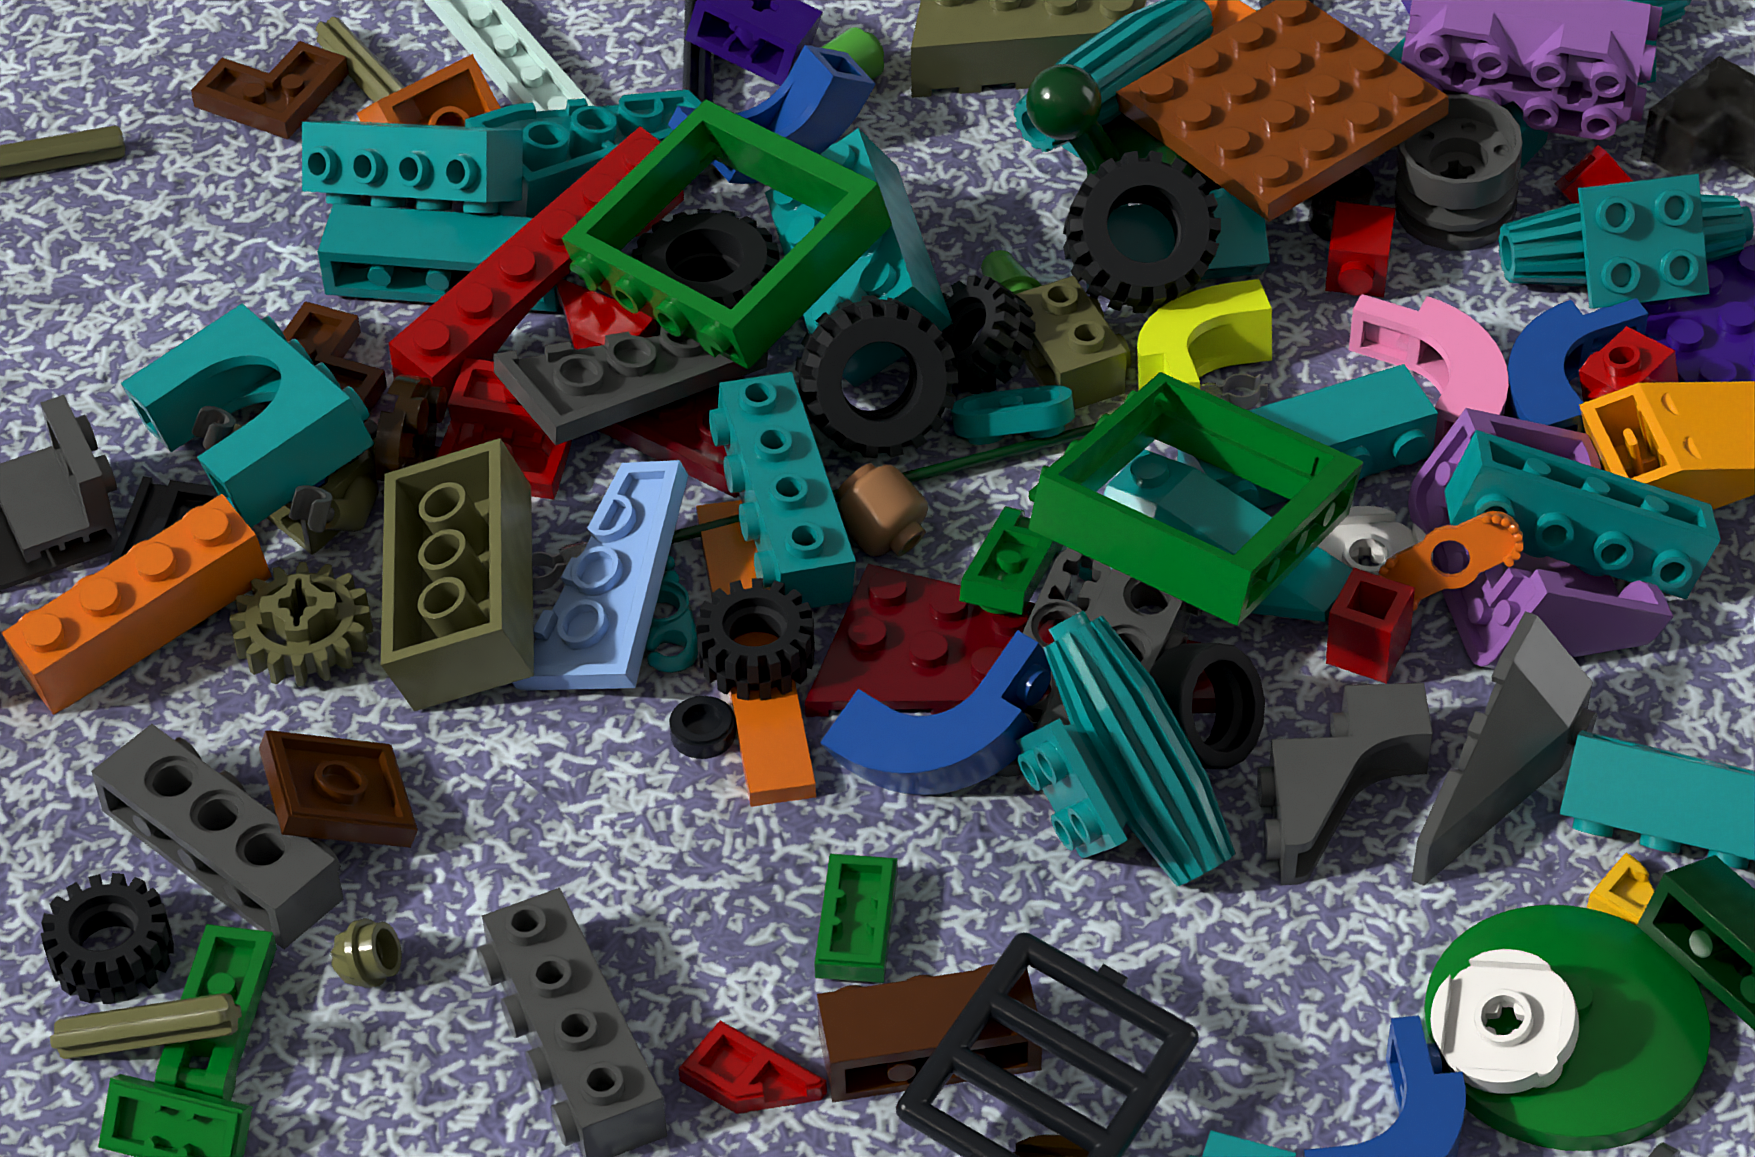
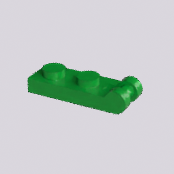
M1005 506L962 577L959 601L979 605L983 610L994 614L1016 613L1022 615L1054 556H1059L1063 545L1029 530L1031 518L1025 517L1024 510Z
M206 924L180 1000L221 993L230 994L234 1003L240 1005L242 1017L238 1018V1030L231 1036L165 1045L157 1066L154 1082L231 1101L235 1090L236 1073L277 950L273 932ZM192 1056L209 1057L210 1061L207 1069L189 1067Z

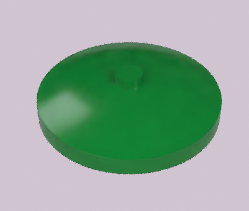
M1536 905L1511 909L1493 915L1467 929L1450 944L1436 963L1429 979L1424 1002L1422 1022L1426 1043L1435 1042L1431 1029V1009L1439 986L1449 975H1451L1453 980L1460 971L1470 967L1469 960L1483 952L1513 949L1537 955L1550 965L1551 970L1559 975L1563 982H1566L1573 994L1579 1016L1578 1039L1571 1057L1564 1063L1561 1076L1555 1083L1544 1088L1533 1087L1526 1091L1510 1094L1486 1092L1465 1083V1109L1480 1121L1509 1137L1528 1144L1564 1151H1594L1623 1146L1645 1138L1667 1125L1685 1108L1699 1086L1710 1046V1022L1704 997L1693 976L1638 926L1601 911L1569 905ZM1504 1007L1500 1017L1487 1019L1485 1026L1494 1028L1497 1035L1511 1034L1512 1030L1518 1029L1523 1021L1516 1018L1514 1008ZM1440 1052L1442 1073H1451Z

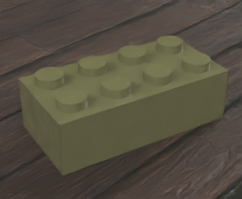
M501 438L385 474L381 666L414 711L534 676L531 485Z

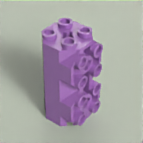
M1412 0L1408 32H1406L1401 64L1446 95H1474L1490 99L1500 106L1515 102L1523 110V120L1535 130L1603 140L1612 136L1616 131V126L1628 120L1641 122L1647 88L1637 87L1638 82L1647 83L1651 78L1656 46L1645 44L1646 40L1656 41L1662 7L1626 0Z

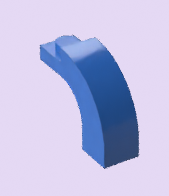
M804 45L792 70L779 89L759 105L735 114L813 152L821 154L839 139L852 124L876 84L848 53ZM678 105L668 123L670 128L674 130L696 108ZM716 160L710 163L718 169L729 183L750 184L759 182Z
M1637 298L1610 307H1602L1584 315L1572 300H1568L1544 311L1534 318L1517 337L1509 356L1507 369L1509 376L1508 394L1504 416L1586 433L1579 404L1584 402L1569 382L1579 376V369L1591 354L1600 351L1626 326L1645 335L1649 313Z
M1017 630L976 690L959 705L939 714L929 716L903 714L889 708L862 690L857 689L820 743L840 765L868 782L890 791L914 795H932L970 787L988 779L1013 762L1022 753L1016 740L1036 730L1024 714V711L1028 705L1036 704L1043 697L1051 681L1052 671L1044 649L1039 642Z
M1419 1015L1391 1018L1386 1062L1399 1112L1397 1120L1382 1134L1368 1141L1345 1146L1305 1149L1303 1157H1457L1466 1105V1087L1463 1072L1442 1073L1439 1048L1436 1042L1426 1043Z

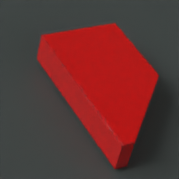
M563 279L556 284L560 307L563 308L569 334L576 349L605 345V335L629 332L630 335L648 338L652 337L657 331L656 320L641 311L636 314L631 313L622 307L617 300Z
M721 1020L678 1068L680 1082L736 1114L820 1101L827 1094V1080Z

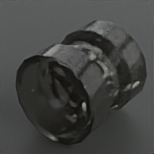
M1361 166L1315 194L1316 196L1313 198L1308 214L1309 226L1315 234L1325 240H1331L1336 202L1370 205L1375 181L1369 170Z

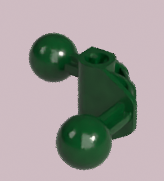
M1070 64L1054 65L1040 72L1030 84L1026 96V108L1032 124L1042 134L1050 138L1069 140L1086 165L1087 177L1090 173L1094 175L1100 165L1110 158H1113L1114 162L1121 161L1124 153L1137 151L1138 158H1147L1150 151L1163 153L1162 162L1172 165L1175 158H1178L1187 163L1183 171L1191 178L1198 172L1206 181L1202 188L1206 196L1209 195V192L1222 188L1127 116L1120 120L1108 133H1105L1097 121L1102 103L1100 89L1094 78L1084 69ZM1131 203L1130 205H1138L1141 203Z

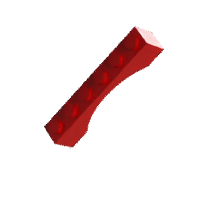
M641 126L638 127L389 342L393 379L401 374L429 378L433 385L446 388L448 407V401L465 357L486 361L493 359L494 354L498 352L515 327L536 303L571 272L569 266L572 261L562 241V237L657 147L661 141ZM684 189L635 237L647 233L652 229V225L662 220L684 201Z

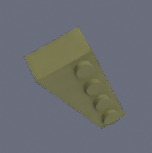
M921 0L911 44V98L932 96V89L958 87L959 94L982 92V85L1015 83V89H1028L1040 72L1054 66L1061 58L1121 17L1146 7L1147 0Z

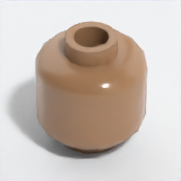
M871 463L865 464L852 473L835 494L836 499L839 501L837 507L846 533L870 556H882L891 550L898 557L903 556L913 549L926 533L921 524L928 512V502L902 472L892 465H883L876 468Z

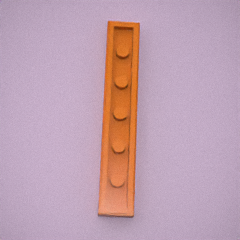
M735 500L697 505V522L702 524L739 514V505L742 504V501ZM740 522L702 531L700 538L710 592L713 593L721 588L729 595L730 583L741 580L743 589L752 588V578H756L754 554L758 551L754 540H744ZM750 632L735 638L733 641L746 646H763L774 642L778 637L765 632ZM792 679V691L784 695L780 693L777 687L771 688V699L760 700L758 690H750L749 700L737 699V687L733 686L729 694L735 716V726L750 807L816 798V783L795 681Z

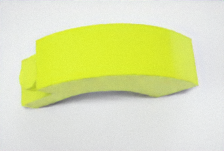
M1260 280L1224 283L1192 291L1168 302L1153 313L1144 323L1138 336L1139 390L1160 372L1200 389L1199 378L1213 370L1233 365L1272 361V307Z

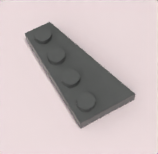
M661 326L660 336L643 338L630 335L629 332L605 335V345L573 350L570 341L545 345V355L519 359L515 350L494 354V373L551 441L558 445L718 386L720 382L731 381L767 367L768 350L749 369H746L720 354L714 358L704 350L700 343L683 334L678 337L674 336Z

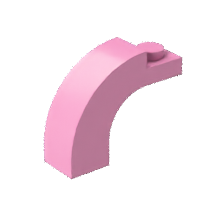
M1361 294L1353 308L1349 351L1397 366L1405 364L1407 369L1424 376L1438 389L1441 396L1435 405L1438 418L1433 450L1436 449L1465 408L1504 416L1508 394L1509 376L1507 365L1497 343L1479 323L1459 309L1429 296L1425 298L1421 308L1417 311Z

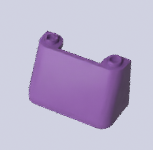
M1465 408L1414 478L1409 492V513L1412 522L1422 529L1426 535L1435 528L1450 525L1444 490L1475 430L1601 470L1602 467L1598 454L1589 435L1586 433ZM1448 540L1441 542L1432 551L1433 564L1444 573H1459L1470 562L1468 550L1457 541ZM1522 551L1520 559L1515 560L1512 567H1507L1503 562L1479 573L1476 579L1465 587L1441 590L1468 656L1474 664L1495 669L1501 654L1525 611L1539 616L1572 658L1648 645L1674 617L1662 591L1655 584L1645 581L1631 582L1619 594L1609 575L1593 576L1583 572L1576 565L1548 556L1544 558L1532 557Z

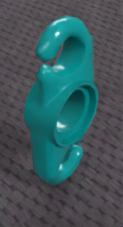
M668 555L665 567L667 573L663 576L657 603L671 604L678 611L668 618L652 619L645 649L652 652L647 657L648 664L660 672L675 673L693 666L698 657L696 625L690 606L689 594L679 583V575L672 571L675 567V560L670 555ZM662 643H672L684 647L681 653L671 657L654 652Z

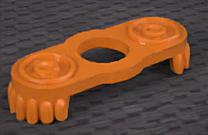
M1490 511L1482 513L1456 526L1446 525L1435 528L1425 536L1422 542L1388 558L1385 564L1380 567L1378 576L1415 587L1413 611H1415L1420 600L1443 589L1465 587L1474 581L1479 573L1504 562L1507 567H1512L1515 560L1520 559L1521 551L1524 547V542L1522 541L1523 533L1514 518L1504 512ZM1448 540L1457 541L1468 550L1470 562L1459 573H1444L1433 564L1431 556L1435 546Z

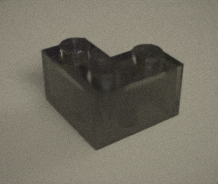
M1718 56L1649 109L1640 160L1669 177L1688 174H1699L1700 176L1722 159L1755 178V75Z

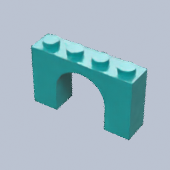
M243 303L121 382L123 389L145 427L170 452H173L195 437L192 429L202 407L214 406L231 414L252 404L272 401L253 420L197 457L217 494H223L250 528L292 501L296 487L302 485L314 486L374 445L363 421L370 417V414L359 395L350 386L342 390L332 372L323 362L314 366L306 350L295 338L287 342L283 332L270 316L267 315L260 319Z

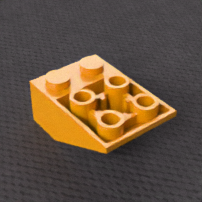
M1755 381L1636 383L1579 404L1585 432L1589 435L1598 454L1602 470L1711 504L1712 510L1755 495Z

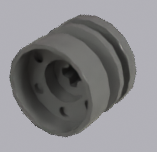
M1469 94L1448 95V115L1397 145L1398 171L1395 180L1394 200L1396 218L1409 235L1426 245L1448 251L1475 250L1498 240L1501 226L1512 222L1517 212L1518 174L1521 167L1523 143L1520 125L1511 113L1487 98Z

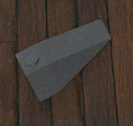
M1524 612L1499 658L1492 674V682L1496 684L1488 700L1485 714L1478 711L1475 712L1467 729L1468 736L1460 755L1458 769L1452 767L1448 771L1417 840L1411 879L1413 882L1423 886L1556 774L1564 765L1572 747H1575L1577 735L1581 730L1591 733L1593 731L1597 712L1588 709L1593 682L1539 616Z

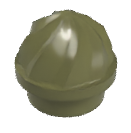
M367 918L353 921L346 931L334 937V948L330 951L332 957L331 965L339 977L347 984L364 988L382 985L387 977L395 976L398 973L402 962L400 941L393 927L387 922L375 923Z

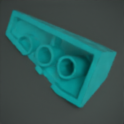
M687 89L622 95L618 105L588 106L585 98L567 100L566 109L537 112L534 103H521L465 119V127L523 129L522 200L499 202V213L502 216L534 218L638 127L641 126L662 142L673 131L668 123L677 106L697 108L702 102Z
M1145 449L1107 484L1103 494L1110 499L1233 555L1272 518L1197 468ZM1317 546L1251 613L1325 622L1329 618V612L1353 569ZM1082 567L1078 573L1079 577L1085 581H1092V570Z

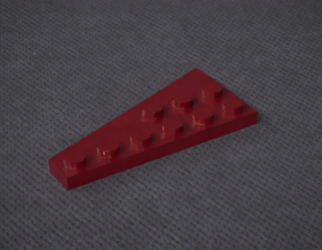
M868 563L805 700V717H828L829 710H843L857 689L862 690L891 709H927L932 715L952 709L962 703L976 690L1017 630L1023 633L1036 603L1029 602L1022 615L1016 613L994 614L983 610L979 605L959 601L961 585ZM1053 619L1044 623L1039 629L1041 639L1047 644L1055 642L1048 629L1064 620ZM1193 640L1187 641V643H1201ZM1204 670L1199 675L1193 691L1192 713H1216V698L1213 685ZM1050 684L1047 691L1039 701L1045 699L1051 692Z

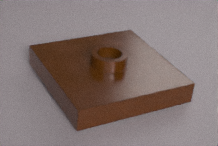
M265 730L259 751L282 835L411 848L418 828L392 745Z

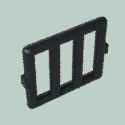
M1019 933L1011 940L896 1104V1114L902 1122L962 1157H1020L931 1105L954 1073L1088 1151L1087 1157H1123L1196 1047L1199 1034L1197 1029L1190 1023L1126 988L1128 977L1103 964L1096 971L1030 933ZM1027 967H1033L1163 1041V1044L1145 1071L1142 1072L1010 997L1008 994ZM993 1019L1127 1096L1106 1128L970 1050L990 1020Z

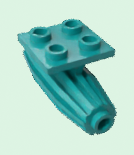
M1160 0L1121 17L1061 58L1055 65L1070 64L1078 66L1094 78L1100 89L1102 100L1101 111L1097 121L1105 133H1108L1125 117L1119 111L1116 91L1209 39L1213 33V26H1211L1213 21L1212 12L1203 0ZM1026 93L1015 105L1016 108L1014 109L1015 124L1022 132V137L1029 141L1036 150L1041 149L1042 152H1048L1061 146L1080 158L1069 140L1053 139L1036 129L1027 113Z
M1688 174L1578 188L1579 203L1565 205L1503 224L1498 238V250L1501 268L1506 281L1509 283L1567 286L1587 285L1589 308L1594 309L1610 307L1635 298L1642 303L1709 294L1707 263L1739 254L1744 249V244L1752 240L1754 225L1750 209L1747 206H1740L1738 198L1726 195L1700 194L1699 174Z
M1082 610L1048 629L1055 642L1043 649L1071 725H1064L1059 718L1016 740V743L1022 754L1018 755L1020 769L1033 789L1036 791L1043 789L1055 811L1051 815V822L1063 845L1070 851L1076 849L1083 859L1126 842L1128 839L1122 829L1127 824L1176 887L1198 878L1236 855L1206 771L1155 680L1102 615L1090 622L1087 614Z

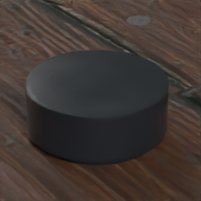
M712 696L688 698L679 703L670 715L669 725L672 744L685 756L695 759L713 758L727 751L735 740L734 712L726 702Z

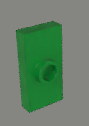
M844 854L829 855L814 963L815 978L884 983L898 876V858Z
M119 1074L110 1078L98 1148L134 1157H244L253 1106Z

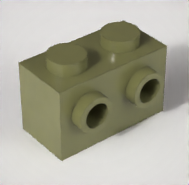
M1074 276L1016 294L1026 301L1025 304L1030 306L1034 313L1030 319L1036 322L1035 332L1026 334L1034 342L1031 351L1022 350L1020 356L1026 360L1025 364L1040 386L1059 385L1070 388L1072 390L1075 410L1125 393L1126 369L1131 366V354L1128 344L1121 334L1113 333L1104 319L1099 301L1092 296H1088Z

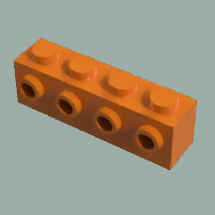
M220 494L208 503L191 509L181 520L151 539L137 543L127 554L97 573L83 577L70 590L43 607L26 613L16 624L1 633L22 675L54 715L235 601L238 595H244L252 590L250 581L254 578L266 581L272 576L256 534L226 497Z

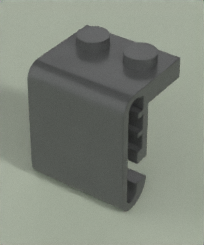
M65 395L40 402L51 446L0 463V591L113 552L119 538L108 493L117 490L111 466L105 454L94 457L92 451L98 450V446L89 420L85 414L75 418Z

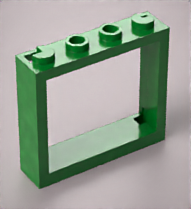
M705 99L562 237V241L572 261L569 266L570 271L578 274L579 279L585 281L588 290L595 291L598 288L613 296L629 312L636 314L641 311L657 320L670 334L677 337L683 334L700 343L704 350L714 358L720 354L749 369L892 226V222L877 182ZM713 160L826 215L732 309L621 252Z
M1160 372L1139 391L1132 390L1124 403L1112 414L1105 413L1102 415L1094 429L1081 440L1074 439L1067 447L1064 455L1050 467L1047 465L1042 467L1038 484L1029 491V500L1034 502L1028 529L1238 626L1349 515L1363 461ZM1154 440H1159L1290 499V501L1233 555L1097 493V491Z

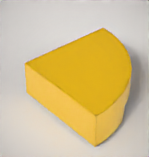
M1626 852L1589 894L1587 908L1619 917L1637 926L1654 893V889L1648 880L1649 873L1647 869L1636 858Z

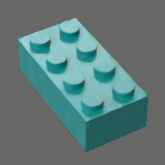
M857 128L840 141L830 145L820 155L877 182L892 226L803 314L808 332L812 334L819 326L816 320L824 312L831 315L838 310L836 304L848 299L852 303L862 301L861 296H876L883 300H887L889 297L899 300L905 305L916 309L942 331L953 322L898 167ZM773 188L765 192L785 256L826 215ZM890 342L870 343L857 350L850 357L842 376L854 387L859 386L903 357L905 353L898 346Z

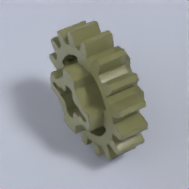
M299 562L296 573L287 575L281 567L273 568V581L266 583L263 580L254 578L250 581L253 596L238 595L236 597L238 613L230 615V624L237 656L239 659H247L249 670L254 675L268 668L271 683L278 684L284 679L286 674L294 675L297 686H304L308 674L316 672L322 680H331L330 667L337 664L342 668L350 669L354 666L351 651L366 652L368 649L366 634L373 632V623L367 593L364 588L355 589L353 575L349 572L334 579L332 565L330 564L322 566L317 573H309L307 563Z

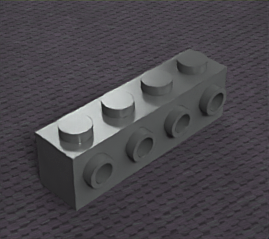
M557 888L482 915L486 944L476 948L482 971L490 986L501 983L507 997L501 998V1006L513 1037L518 1038L526 1035L532 1049L526 1051L525 1056L537 1089L541 1092L551 1088L557 1104L550 1107L551 1114L564 1146L576 1143L582 1157H615L667 1137L663 1096L561 889Z

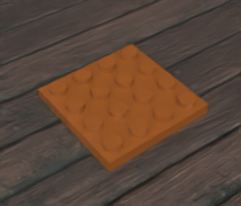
M1275 0L1116 91V98L1121 113L1268 222L1448 115V95L1308 0Z

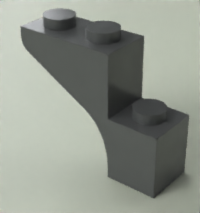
M1424 683L1345 685L1342 712H1333L1330 716V737L1271 739L1269 766L1258 767L1257 791L1259 806L1271 807L1273 819L1264 820V850L1266 860H1278L1281 885H1298L1310 878L1348 807L1362 790L1378 781L1392 777L1427 774L1433 733Z

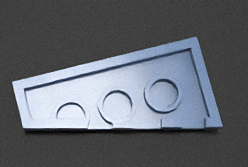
M680 460L628 462L621 464L587 527L592 535L583 553L577 558L571 557L561 576L565 586L552 611L545 609L542 611L533 628L534 635L537 638L534 643V676L513 682L512 684L516 689L530 691L635 688L688 479V473Z

